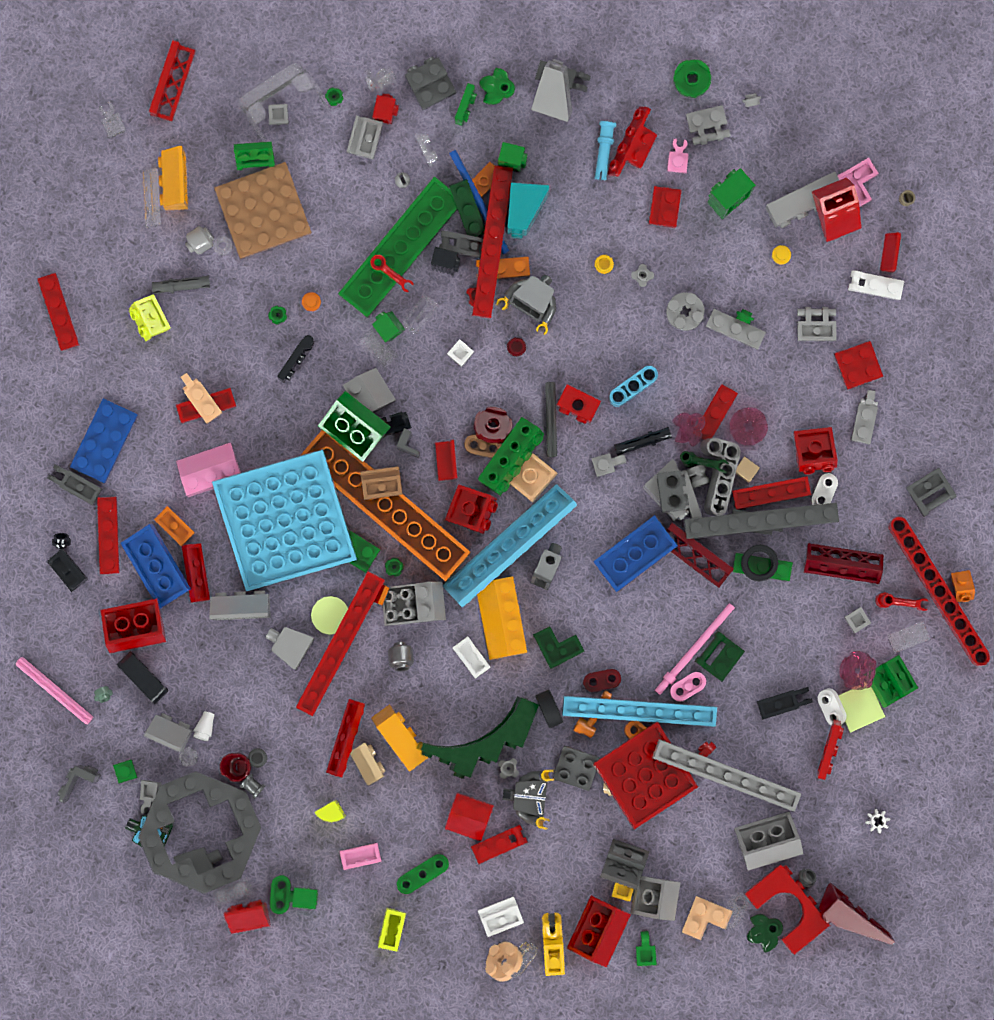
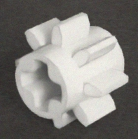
M874 809L873 815L867 813L870 819L865 824L871 825L870 831L877 828L878 833H881V828L888 829V826L885 824L890 818L884 817L885 811L878 814V810ZM874 817H881L880 821L882 824L875 826Z

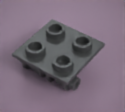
M564 745L553 778L554 780L589 791L596 773L593 763L600 759V757Z

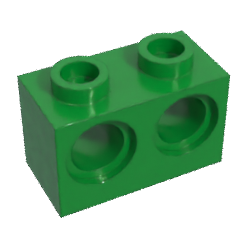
M503 142L498 158V166L513 168V171L520 173L521 168L525 169L528 154L525 153V147Z

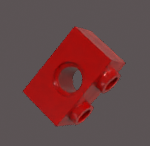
M567 384L556 406L559 407V412L567 416L571 413L577 416V421L586 424V422L591 423L601 401ZM581 401L583 408L575 410L572 406L573 402Z

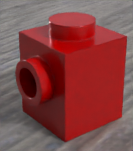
M377 95L373 120L392 124L393 116H397L399 105H396V99L392 95Z

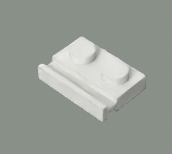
M514 896L478 910L488 937L524 923Z

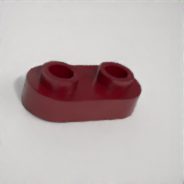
M615 669L592 672L584 677L583 685L590 692L615 688L621 683V674ZM609 675L615 676L614 682L608 680ZM594 678L597 681L595 686L589 684L590 679Z

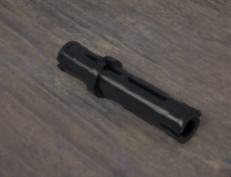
M669 427L614 444L617 456L649 445L655 446L656 443L671 439L672 436Z

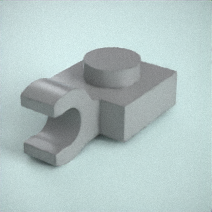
M609 453L591 458L597 477L615 472L614 466L626 463L625 455L611 459Z

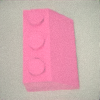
M231 443L176 461L180 478L188 497L214 489L212 484L214 480L241 473Z

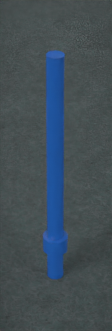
M454 150L449 154L462 179L468 180L476 205L486 222L487 207L457 151ZM504 239L501 248L502 254L509 252Z

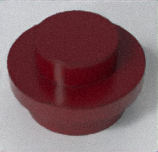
M512 338L507 344V350L510 355L519 357L525 353L526 343L521 338Z

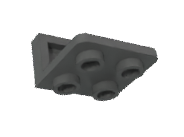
M77 765L74 768H70L66 776L68 781L65 786L62 785L57 796L60 797L58 801L61 803L68 801L79 777L91 783L98 782L101 774L97 773L98 769L90 765Z

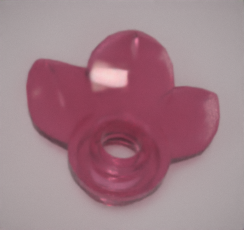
M684 412L672 420L676 426L680 427L675 442L686 443L689 441L692 447L700 442L702 429L705 426L703 415L699 413L690 415Z

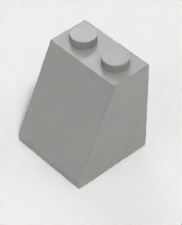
M556 59L549 60L544 67L531 110L568 122L572 114L567 66L563 65L562 61Z
M672 459L658 473L678 471L676 462ZM655 475L643 486V489L661 507L657 476ZM668 477L666 483L670 487H675L677 480L674 477ZM671 496L669 503L672 506H678L680 500L676 496ZM690 504L686 505L685 510L667 512L666 514L673 521L676 519L681 521L689 513L687 509L690 507Z

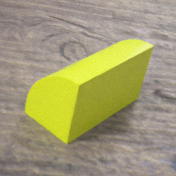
M337 800L315 811V814L320 819L327 822L339 821L346 817Z
M386 908L377 945L378 948L398 951L406 916L405 912Z

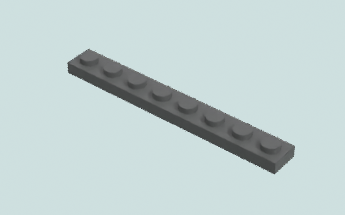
M837 503L685 519L684 525L686 539L837 523L839 522Z

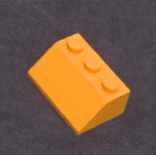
M182 146L162 150L161 156H158L159 168H162V175H159V186L163 187V194H160V205H163L165 210L188 209L186 152Z

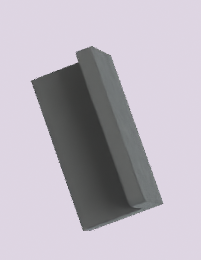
M404 428L398 441L397 449L419 458L420 452L408 447L412 432Z

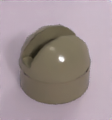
M910 190L903 191L899 196L900 204L910 206L915 202V194Z

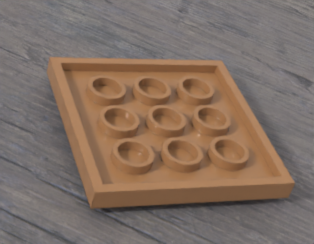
M286 162L214 187L240 259L312 234Z

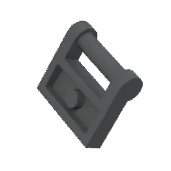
M940 468L935 469L906 487L923 517L947 500H953L957 497ZM941 488L945 489L946 493L926 505L923 504L922 500Z

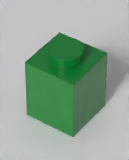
M383 311L375 317L376 321L372 324L385 343L392 341L406 330L392 311L387 313Z
M294 887V891H290L289 902H292V907L316 909L318 889Z

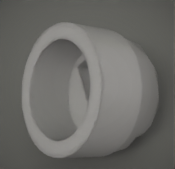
M404 172L398 173L395 177V183L398 187L405 188L410 183V177ZM400 175L403 176L406 182L405 184H402V181L399 177Z

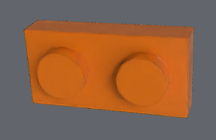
M168 506L154 519L180 546H183L195 534Z

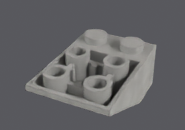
M424 582L389 587L383 602L385 626L446 620L443 583Z

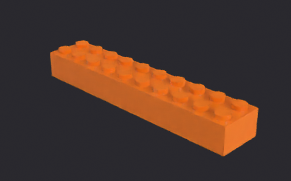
M321 430L301 455L323 449L335 488L442 580L447 582L471 552L404 495L364 500L360 472L374 469Z

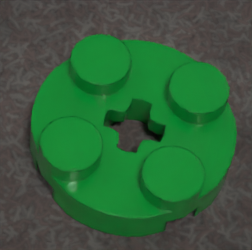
M686 60L677 66L674 72L673 83L681 95L697 98L709 89L711 72L709 67L700 60ZM695 74L697 82L690 83L687 76Z

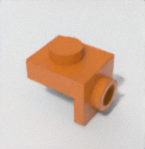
M970 570L951 573L956 601L968 602L973 600L975 587Z

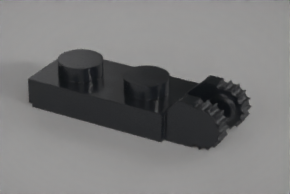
M307 335L303 337L304 339L300 341L277 375L278 379L283 383L286 380H291L295 374L294 367L296 364L301 365L306 357L304 352L310 351L312 346H314L312 336Z
M805 687L796 691L791 690L756 701L762 720L813 703L812 698L804 699L801 702H797L796 695L807 693L809 688Z

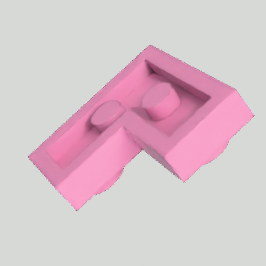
M867 158L839 174L838 178L841 180L847 177L855 185L861 207L872 200L863 183L879 173L870 158Z

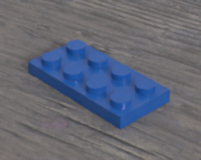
M103 398L70 468L105 484L138 414Z
M654 515L593 562L614 590L618 592L678 545Z
M153 523L121 542L123 549L152 599H158L160 609L191 590Z

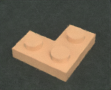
M696 896L682 933L701 940L708 922L726 929L733 911Z

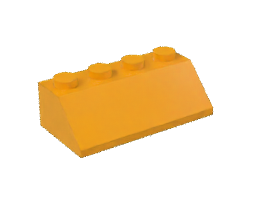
M513 576L493 580L485 589L477 594L489 660L527 653Z

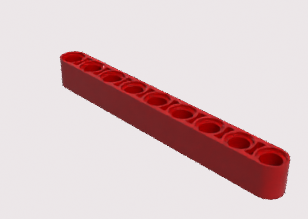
M903 517L892 519L889 523L891 534L968 658L976 666L986 665L990 660L988 650L907 520ZM895 521L902 523L903 528L901 531L894 529ZM906 537L911 538L913 541L911 548L904 545ZM915 554L922 555L923 562L921 564L914 561ZM926 570L932 571V580H927L924 577ZM937 586L943 589L941 597L936 596L934 592ZM946 603L953 605L954 610L952 613L945 611ZM957 619L962 620L964 623V627L961 630L955 627ZM968 635L974 639L972 646H968L965 642V638ZM978 652L984 655V660L981 663L975 658Z

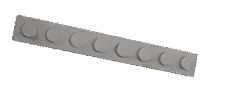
M660 739L652 756L656 760L794 812L801 793Z

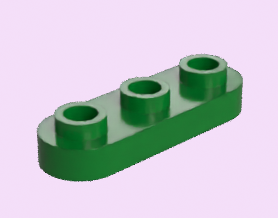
M436 854L408 871L397 880V889L403 894H410L441 875L449 867L447 857L442 854ZM438 860L443 862V866L440 868L435 865ZM420 871L426 872L425 878L419 876ZM404 881H408L410 883L409 888L403 887Z

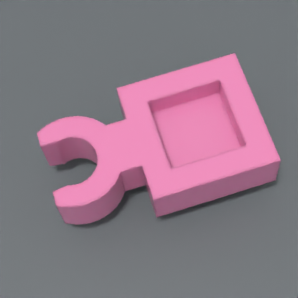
M674 139L673 148L675 152H669L667 171L686 173L688 153H683V151L687 147V140H684L682 147H678L676 144L677 139Z

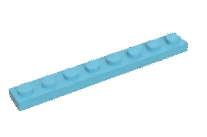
M563 696L562 716L716 727L717 707Z

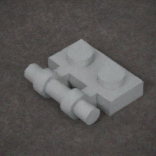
M723 105L686 114L690 133L698 132L699 135L692 138L693 145H705L709 141H721L731 136L729 129L722 131L720 127L727 125ZM706 129H715L714 133L706 135L704 133V130Z
M811 307L797 309V316H805V321L797 322V341H836V321H829V316H836V309H828V307H822V309H811ZM811 316H822V321H811Z

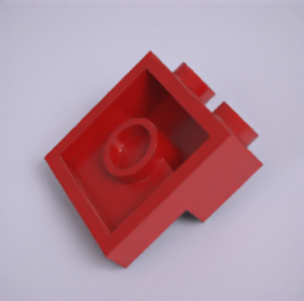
M832 427L794 431L793 436L799 472L812 474L815 470L822 469L823 472H831L834 468H837L838 459Z
M458 484L445 520L484 534L491 526V520H489L491 513H495L497 510V498Z

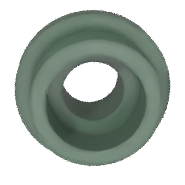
M108 686L101 687L94 691V700L100 703L106 702L111 699L110 696H112L113 692L109 690Z

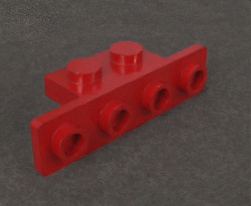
M639 106L634 112L633 120L625 131L623 141L617 147V153L609 164L608 175L618 177L626 161L637 168H642L657 137L656 133L643 126L651 111L649 107Z

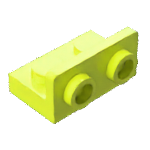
M154 294L135 301L129 307L130 316L135 320L138 332L145 341L171 328Z

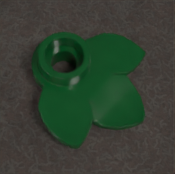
M764 914L752 916L750 920L754 927L749 931L747 940L756 944L761 943L764 952L773 950L778 944V936L783 932L782 922L777 918L769 919ZM771 925L776 926L777 930H776V931H772V930L770 929V926H771Z

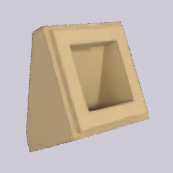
M744 457L737 466L736 474L750 483L760 467Z

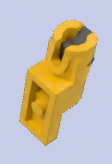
M555 912L551 914L546 913L542 916L545 976L565 975L561 915Z

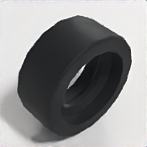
M759 544L745 551L742 556L741 567L746 577L760 582L769 579L775 574L779 562L773 549ZM755 552H764L771 560L770 569L764 574H755L749 568V558Z
M550 690L537 694L536 699L548 727L552 728L563 723Z

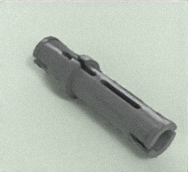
M209 275L175 280L169 278L167 281L152 282L153 294L165 292L172 294L175 291L210 288Z

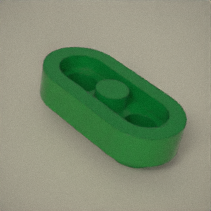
M284 875L275 877L271 883L270 908L275 914H284L290 906L291 881ZM280 881H283L285 883V887L283 889L278 887V883ZM277 901L284 903L282 908L277 907Z

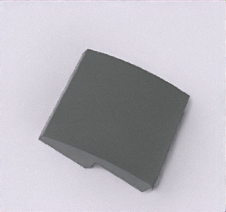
M613 839L600 877L637 890L650 851Z

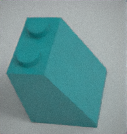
M511 183L508 234L512 238L521 239L523 236H527L548 198L549 185Z

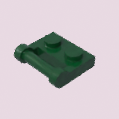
M716 631L714 639L694 662L723 682L745 651L721 632ZM722 641L726 645L712 664L708 665L706 661Z

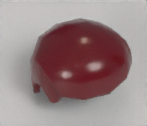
M229 753L220 762L221 774L232 782L243 781L250 774V761L242 753Z

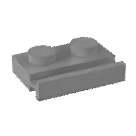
M356 115L347 153L374 160L383 122Z

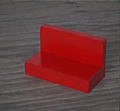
M454 439L446 442H435L438 480L458 479Z

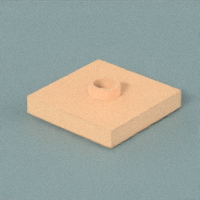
M532 453L530 459L525 461L520 473L512 479L510 485L533 503L555 478L557 472Z

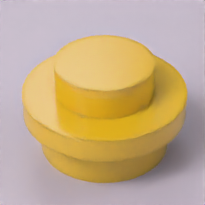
M784 245L777 246L772 252V258L777 264H786L791 258V251Z
M600 255L595 260V268L599 273L607 274L613 269L614 262L610 256Z

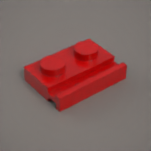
M654 186L649 224L676 228L682 190Z

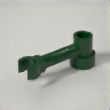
M683 451L680 455L683 465L687 468L696 467L698 464L717 469L721 473H727V471L721 469L722 464H729L724 459L719 461L697 457L696 454L688 451Z

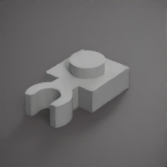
M141 780L140 800H144V804L141 807L142 814L148 813V808H151L159 786L162 785L161 782Z

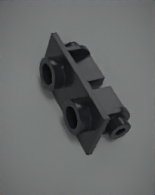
M400 411L399 413L389 415L391 419L389 422H387L386 417L380 418L390 426L384 437L403 432L404 428H411L407 412Z

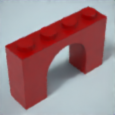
M778 864L745 891L744 894L756 909L779 893H790L798 898L802 906V917L793 929L780 938L792 954L795 955L827 929L830 924L821 918L822 914L815 907L817 902L812 896L809 895L807 897L804 894V886L798 880L795 882L791 878L793 874L786 865Z

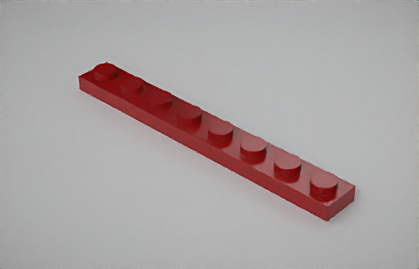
M496 165L493 167L472 316L489 319L492 316L513 168Z
M369 571L367 572L296 706L297 709L311 716L314 715L385 581L383 578Z

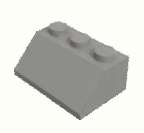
M254 591V595H246V592H234V596H227V593H215V597L210 598V620L271 618L270 595L265 594V591Z
M790 812L734 828L747 870L803 854L801 840Z

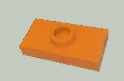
M491 162L472 179L481 198L491 188L494 167Z

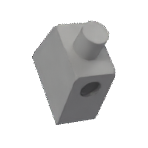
M284 627L281 633L271 628L266 635L268 640L275 643L271 651L295 670H297L315 639L287 627Z

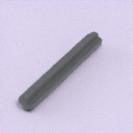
M546 382L547 457L553 458L557 457L555 382Z

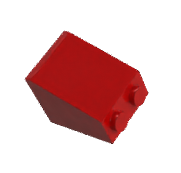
M457 792L445 829L481 841L494 805Z

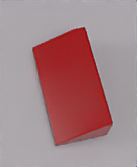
M900 232L885 234L880 271L895 272L901 241Z

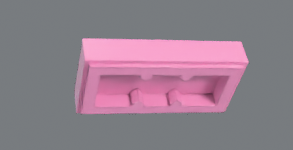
M378 843L339 851L343 870L382 862Z

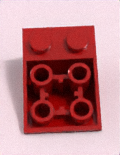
M847 177L812 191L826 242L862 228L856 188Z
M261 900L251 901L246 907H243V904L232 905L227 908L228 911L223 913L231 934L271 926L267 902L262 903Z

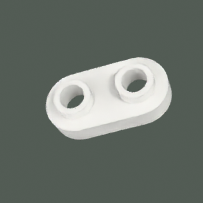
M826 473L819 478L811 498L812 505L820 504L818 502L819 497L824 498V504L831 503L838 486V480L833 474ZM827 479L831 480V486H826L825 481Z
M830 688L821 691L818 695V702L827 722L832 725L834 714L837 717L836 720L841 721V724H843L847 716L838 694Z

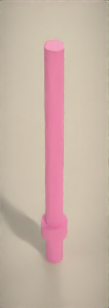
M729 603L670 673L667 672L664 675V680L654 690L656 693L661 695L669 684L672 685L675 682V677L735 609L734 606Z

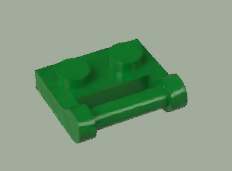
M272 141L234 144L237 170L251 167H275Z

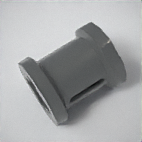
M250 774L240 787L249 791L255 799L265 788V785H261Z

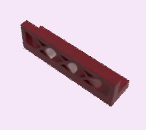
M672 523L666 531L676 537L678 552L673 549L671 553L720 588L734 569L695 539H686V533ZM689 546L692 549L693 557H683L680 547ZM695 558H705L708 568L699 569L696 566ZM719 569L725 574L717 582L712 578L711 570Z
M808 543L804 573L880 584L884 555ZM811 550L818 551L821 555H812ZM831 554H838L840 558H833ZM850 557H857L859 561H852ZM869 560H877L879 565L871 564Z

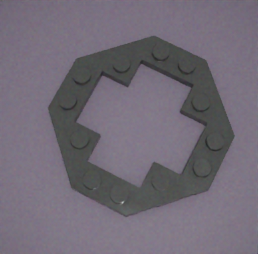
M195 771L159 786L138 838L153 874L206 894L241 879L261 825L245 791ZM203 791L210 808L228 801L242 836L225 843L232 861L197 875L190 857L173 865L171 864L157 830L175 822L168 804Z

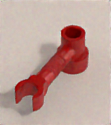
M375 255L371 258L370 265L373 269L383 271L394 279L404 292H409L404 288V284L408 282L414 285L411 280L404 279L387 266L386 260L382 255ZM376 259H379L381 261V264L379 266H376L374 264V261Z
M886 592L879 593L875 598L876 605L880 608L901 605L917 608L919 611L928 610L920 606L922 601H928L925 598L918 600L897 598Z

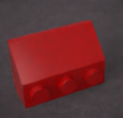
M158 599L100 610L105 645L109 653L166 642Z
M591 895L567 949L607 968L631 914Z

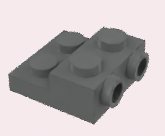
M430 57L424 61V65L417 67V65L412 66L407 70L408 73L405 74V78L422 110L456 94V90L439 57L436 59Z

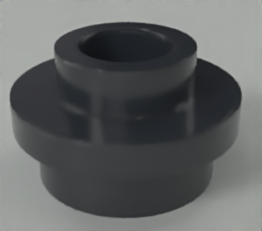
M57 533L52 539V545L57 549H65L71 545V539L66 533Z

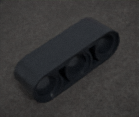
M130 651L116 664L152 703L156 704L169 691L135 657L133 652Z

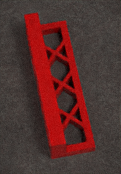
M172 40L149 109L150 115L173 121L196 50L181 46L180 42ZM181 49L190 53L189 59L183 63H180L178 59ZM181 67L184 73L183 77L175 81L172 73ZM175 85L178 90L177 95L169 99L166 91L169 87ZM167 103L172 108L170 116L160 114L161 107Z

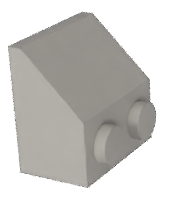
M377 368L365 372L343 385L346 392L373 413L396 401Z
M164 713L161 716L155 715L144 736L178 752H183L193 731L189 729L190 725L179 721L177 724L171 721L173 717Z
M641 876L637 890L634 889L631 914L675 921L680 882Z

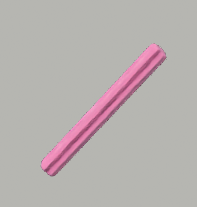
M20 657L17 660L16 666L82 722L89 724L92 721L93 716L25 658Z

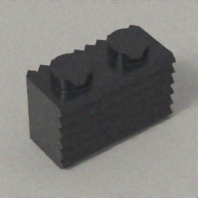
M435 247L431 268L436 270V272L439 271L441 273L443 271V273L451 274L452 276L454 271L458 272L461 261L458 258L457 252Z

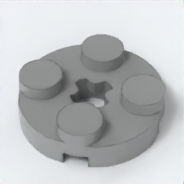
M687 292L675 295L669 301L666 310L669 323L682 331H690L698 327L705 313L702 301L695 294ZM682 306L686 307V309L691 310V312L688 313V317H685L684 314H680V312L682 311Z

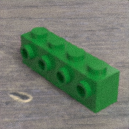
M521 417L478 477L482 485L499 496L506 492L512 479L520 473L522 465L530 459L534 448L542 442L544 436L542 430Z

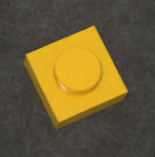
M615 882L611 897L630 902L634 889Z

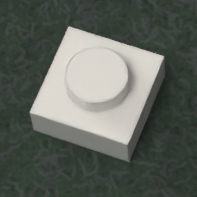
M459 339L447 355L462 367L474 351Z

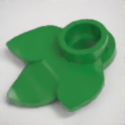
M495 68L493 76H485L479 81L481 88L487 92L483 102L489 105L498 104L503 98H509L515 92L514 83L509 80L508 73L501 68ZM507 85L508 89L503 91V87Z

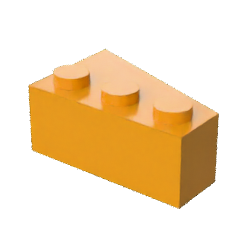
M390 704L371 717L377 729L409 772L428 759V757L421 755V750L417 749L418 743L414 738L417 736L411 727L407 728L403 722L406 720L400 712L396 713Z

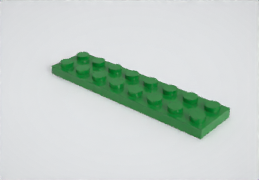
M434 176L340 290L338 295L365 317L369 318L397 284L394 279L383 271L373 269L370 265L371 258L375 255H382L386 260V265L400 276H403L457 211L451 190ZM376 259L374 261V264L376 266H379L381 264V261L379 259Z

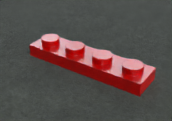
M53 273L38 278L60 350L64 351L79 346L57 274Z
M808 476L733 490L732 495L735 509L738 510L811 496Z
M117 497L97 498L100 574H120Z
M352 699L348 700L326 773L343 778L348 758L352 751V745L358 732V726L364 713V703Z

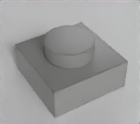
M287 104L268 105L269 125L289 124Z
M861 607L844 617L854 634L871 624Z

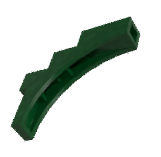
M517 696L505 718L484 736L465 744L453 746L431 745L419 741L417 749L422 751L421 755L432 758L433 755L439 757L438 761L449 765L451 762L449 770L454 771V776L464 779L465 776L471 778L479 756V760L490 764L491 761L497 763L504 743L505 746L516 749L517 746L523 748L539 704Z

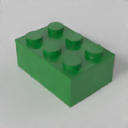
M741 168L737 171L733 169L726 175L723 183L719 181L711 188L707 203L723 220L751 196L756 185Z
M346 391L335 401L318 425L319 428L362 462L372 453L390 429L387 423Z

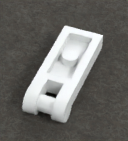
M851 271L852 281L849 284L848 290L901 300L903 280L862 273L860 271ZM860 279L865 280L864 286L859 285Z

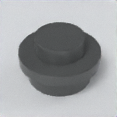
M256 748L250 751L248 759L251 766L259 768L266 764L267 754L263 749Z
M802 869L798 873L799 882L807 888L814 886L817 877L811 869Z

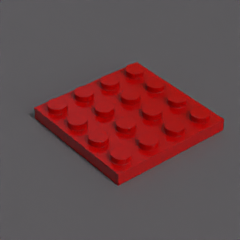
M658 722L645 728L593 763L633 829L638 828L698 788L688 771L652 758L659 739L671 744Z

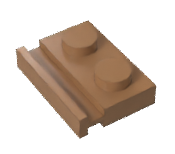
M399 466L360 472L364 500L403 495Z

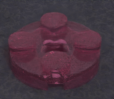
M752 407L743 408L732 416L729 423L730 434L741 445H755L761 442L767 434V420L760 410ZM752 422L753 431H745L743 424Z
M861 651L851 652V655L848 658L845 657L840 665V677L843 679L844 685L853 690L870 688L876 673V660L869 654ZM860 667V672L857 675L855 670Z

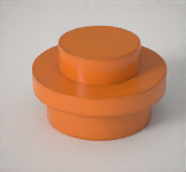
M309 292L303 296L302 305L307 311L313 312L320 307L321 299L318 294Z

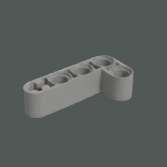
M707 438L701 443L700 449L702 453L714 457L718 461L724 459L729 463L721 465V469L723 466L727 467L726 475L713 468L704 510L708 515L721 516L727 510L741 450L735 443L718 438ZM711 442L714 444L713 451L709 449V444ZM728 447H730L732 450V454L730 457L727 455ZM719 484L723 487L721 494L717 490Z

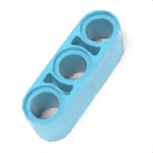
M646 366L613 389L609 396L610 403L615 407L623 406L651 386L658 377L656 368ZM644 372H653L654 378L652 380L645 379ZM630 382H636L639 386V389L637 391H631L628 388V384ZM615 393L622 394L623 400L621 402L613 400Z

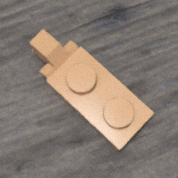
M187 373L181 376V379L186 384L183 387L184 393L207 424L222 414L220 408L197 378L192 381Z

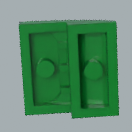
M900 655L895 656L865 674L883 708L918 689Z

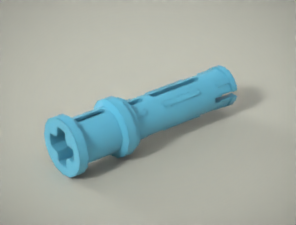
M600 121V137L597 138L600 145L594 179H599L600 172H602L601 180H607L610 146L614 143L613 131L617 124Z

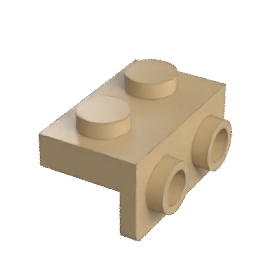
M364 743L351 751L350 755L367 785L385 777L383 774L385 769L380 761L377 763L374 755H376V752L371 744L367 745V743Z

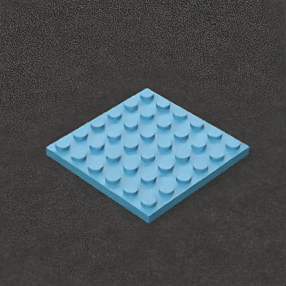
M323 449L212 481L246 591L357 560Z

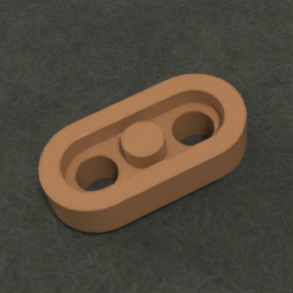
M476 435L468 436L464 443L468 453L493 458L502 445L485 442L482 439H478ZM471 442H477L478 446L476 448H472L470 446ZM491 445L496 446L495 452H490L489 447Z

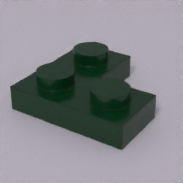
M550 626L533 634L550 669L585 652L577 635L559 643Z

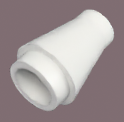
M206 711L203 712L202 717L193 730L195 732L193 737L203 741L209 740V737L212 736L214 714Z

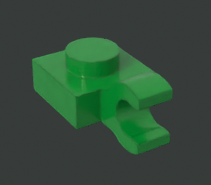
M641 931V946H636L637 966L656 965V947L649 944L648 931Z

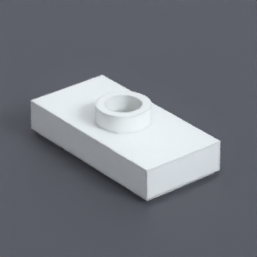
M466 637L453 647L475 679L491 668L469 637Z

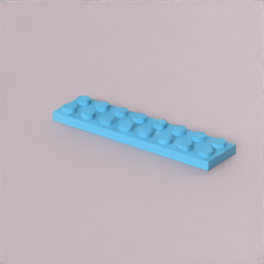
M556 484L443 585L444 589L461 607L465 606L536 541L541 539L545 533L557 525L563 517L577 506V503Z

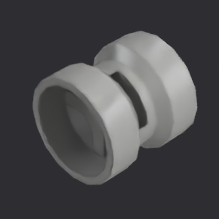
M699 465L686 470L691 478L692 488L710 483L709 477L705 474V466Z

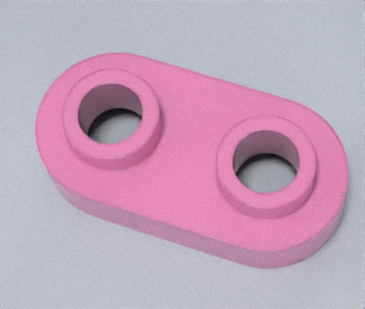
M694 672L676 682L670 689L671 697L676 701H684L701 691L706 685L705 676L702 673ZM694 678L699 679V685L695 686L692 683ZM678 688H681L683 690V694L681 696L676 694V690Z

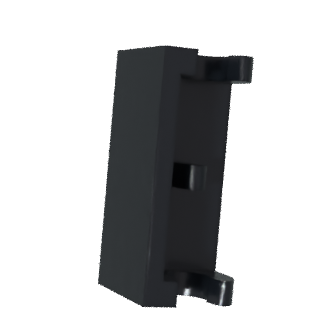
M64 549L59 550L48 560V564L71 592L88 580Z

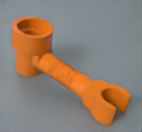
M604 691L601 698L610 699L612 694ZM580 717L573 731L592 738L596 731V728L593 726L598 718H589L587 721Z

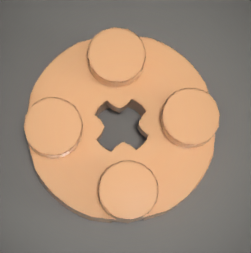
M510 942L493 945L489 949L485 971L497 981H507L512 978L511 975L514 972L517 973L520 970L522 954Z

